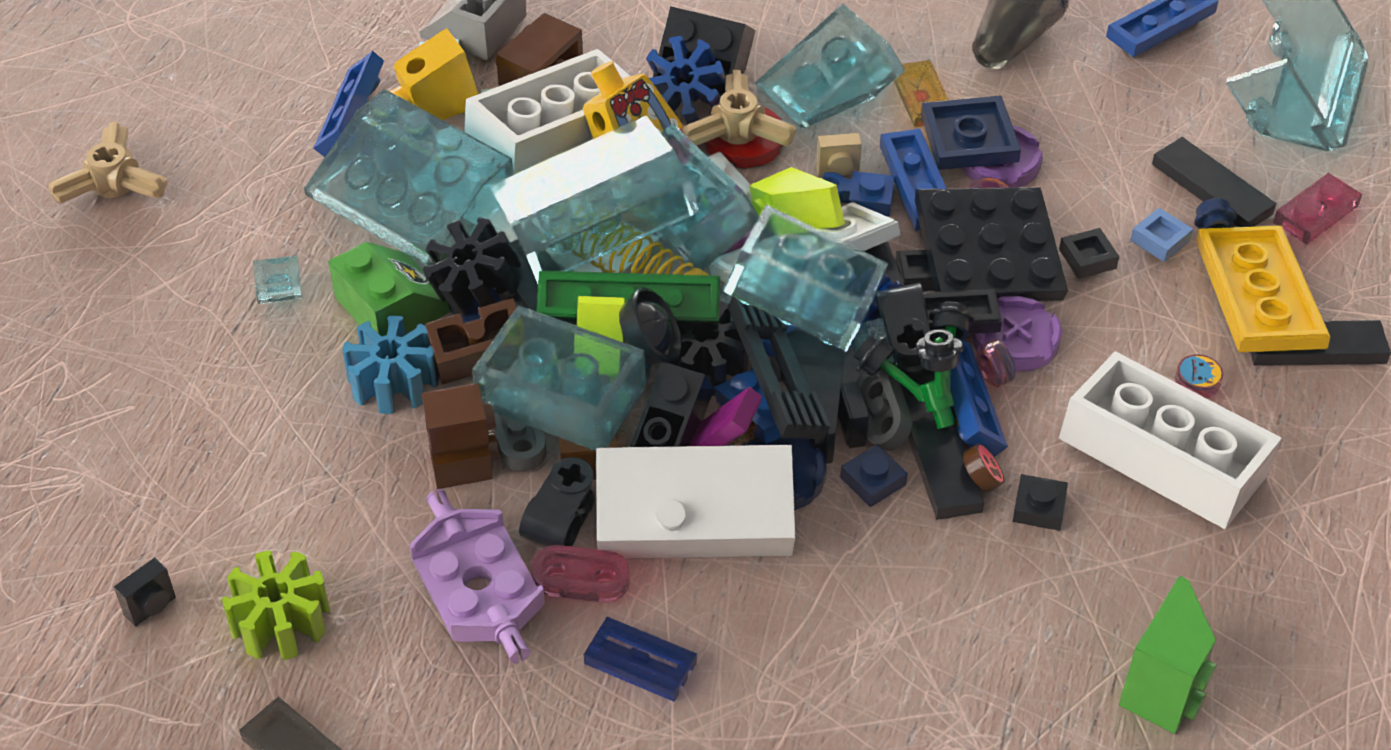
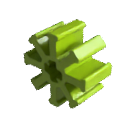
M266 550L255 554L259 579L242 573L239 567L233 568L227 576L232 597L224 596L222 603L232 638L237 639L242 634L246 652L252 657L262 658V651L272 637L276 636L281 658L283 660L291 659L299 655L294 630L312 637L314 642H319L326 633L322 611L324 613L330 612V606L321 571H315L314 575H310L307 558L299 552H291V559L280 573L276 571L272 552Z

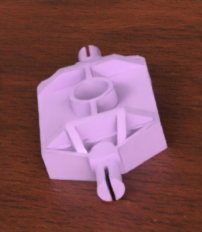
M437 489V497L434 491L430 492L426 497V501L436 518L409 544L411 559L452 640L457 642L496 641L497 645L503 644L512 663H519V655L521 660L524 661L529 657L530 650L520 635V630L543 607L545 603L544 588L542 585L537 586L503 525L501 510L453 509L443 489ZM474 578H485L491 582L486 588L481 590H472L465 586L468 581Z

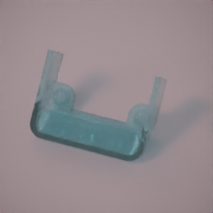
M1262 0L1275 20L1269 43L1275 56L1280 57L1281 61L1228 78L1226 85L1245 112L1249 126L1263 136L1326 152L1346 146L1368 66L1367 53L1361 39L1337 0Z

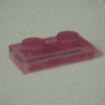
M1328 172L1276 210L1273 223L1277 226H1282L1283 230L1307 245L1357 208L1362 193Z

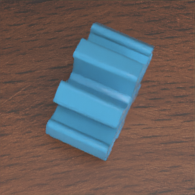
M402 316L387 317L388 333L382 337L371 327V322L366 321L357 327L359 344H351L347 341L343 345L342 352L348 382L351 384L353 399L362 406L366 400L376 395L378 410L381 414H393L395 412L393 403L395 393L401 392L411 402V407L417 408L423 404L421 393H424L423 384L431 385V387H437L438 369L432 347L429 343L426 327L423 324H418L415 330L405 335Z

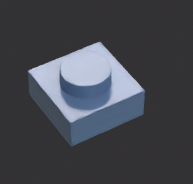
M1158 208L1133 228L1130 241L1165 262L1190 242L1193 228Z

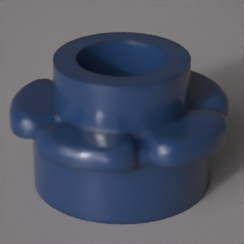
M1221 198L1209 199L1197 207L1194 224L1198 229L1231 228L1234 225V220L1237 218V213L1230 207L1227 200Z

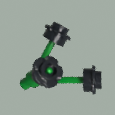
M944 302L939 305V310H932L929 313V320L933 321L932 331L928 332L916 344L918 356L921 358V365L925 369L935 372L934 381L919 385L892 364L888 359L895 351V348L885 341L887 339L886 335L880 336L877 340L870 335L853 356L859 361L856 367L858 373L863 370L869 376L874 377L882 368L911 391L919 402L924 401L927 412L933 413L937 429L955 424L950 407L954 405L950 391L951 369L955 368L959 363V353L963 351L961 340L969 335V328L974 322V316L967 311L965 305L958 302Z

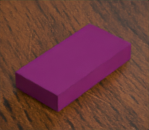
M751 387L745 389L702 420L688 446H726L747 431L762 401V396Z

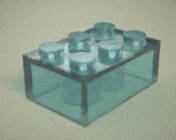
M673 123L608 178L626 206L668 249L672 250L675 256H682L684 264L687 262L693 263L694 268L702 269V271L762 221L745 192Z
M766 204L740 251L723 291L734 296L744 304L752 305L777 317L778 320L785 324L793 325L818 337L819 340L828 345H834L847 351L869 310L888 263Z
M519 305L472 369L474 384H479L482 402L492 401L494 413L596 451V448H607L646 388L643 349Z

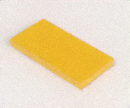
M1282 226L1198 229L1196 243L1239 353L1328 349L1330 334Z

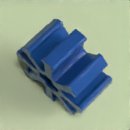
M682 36L669 38V43L674 51L675 61L672 63L659 56L655 49L651 50L646 60L653 73L659 72L662 74L661 76L649 79L673 112L676 111L681 102L683 103L681 114L688 125L700 120L694 101L700 99L709 105L711 109L719 104L721 97L717 89L711 90L708 86L718 84L725 86L726 73L720 61H716L714 65L708 66L710 61H715L714 54L708 43L701 39L698 40L697 48L690 58L687 59L688 48ZM691 77L692 79L690 84L682 82L680 85L678 84L680 78L687 80Z

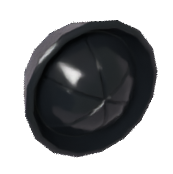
M644 287L637 289L622 305L619 312L620 327L628 346L645 363L656 364L662 361L673 362L679 359L682 351V336L671 309L663 298L653 290Z

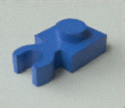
M853 171L852 179H845L838 173H823V180L837 185L840 203L854 202L884 216H890L895 176Z

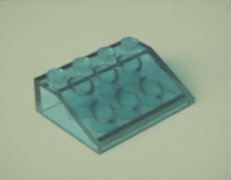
M383 89L355 112L305 186L304 192L305 195L430 267L434 263L425 249L431 239H435L437 243L452 247L456 242L447 229L448 224L460 220L470 235L476 228L479 217L488 219L515 195L511 157L392 92Z
M647 116L489 186L537 284L538 271H571L699 212L691 179L673 148Z

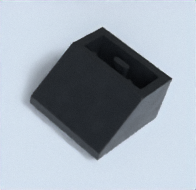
M670 6L659 56L670 63L675 61L674 51L669 43V38L682 36L688 48L686 56L689 59L698 46L697 41L701 39L710 45L715 57V61H710L708 66L714 65L716 61H720L726 75L733 74V70L736 69L741 70V74H743L747 66L756 30L743 23ZM659 72L653 73V77L662 75ZM691 77L687 80L680 78L678 84L680 85L682 82L690 84L692 79ZM722 84L708 86L711 90L717 89L720 97L725 93V86Z

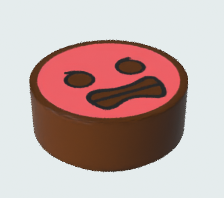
M978 443L963 453V462L966 470L981 490L991 492L1004 484V475L997 460L983 444Z

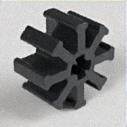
M482 217L477 219L478 224L471 236L460 220L448 224L447 229L456 242L452 247L437 243L435 239H431L425 249L434 263L430 267H423L426 279L442 302L447 300L455 314H461L462 316L468 314L467 309L473 298L476 299L480 307L496 303L489 292L492 287L508 290L510 294H514L519 286V282L511 270L515 266L517 268L521 267L522 264L519 256L504 231L497 233L491 221Z
M722 301L719 302V323L677 322L682 336V351L679 359L666 363L706 375L713 388L726 382L727 375L734 377L737 374L747 372L748 355L734 322H731V314L728 309L729 304Z

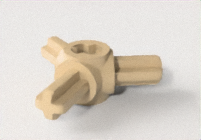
M738 69L733 70V74L726 75L725 93L721 96L719 104L712 107L711 116L685 125L682 128V135L689 147L697 146L719 136L731 144H745L759 136L784 146H790L796 133L794 125L765 115L764 106L757 104L756 96L749 91L748 76L741 74V70Z
M117 121L109 123V127L103 129L101 143L93 146L88 151L87 159L82 161L83 169L52 181L49 184V190L53 199L60 204L92 190L98 196L100 195L105 198L121 197L131 190L149 197L161 198L165 193L167 180L164 176L139 168L137 160L131 158V153L126 148L128 139L127 127L119 126Z

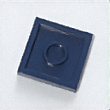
M1001 95L922 103L921 118L938 170L1019 162L1021 148Z

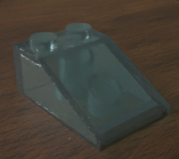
M842 3L760 77L755 84L801 129H804L876 97L901 75L905 69L890 43Z

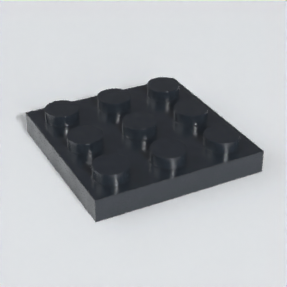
M1041 187L917 190L914 201L935 292L995 289L997 299L1000 297L1021 296L1037 301L1064 300L1068 288Z

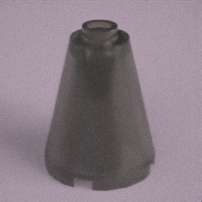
M988 0L972 44V51L978 63L986 68H1003L1062 19L1068 9L1069 0Z

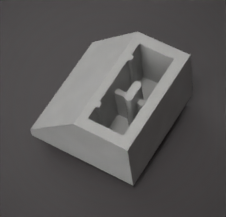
M448 0L422 28L420 37L429 40L447 28L455 39H459V45L465 53L489 60L527 16L526 0Z

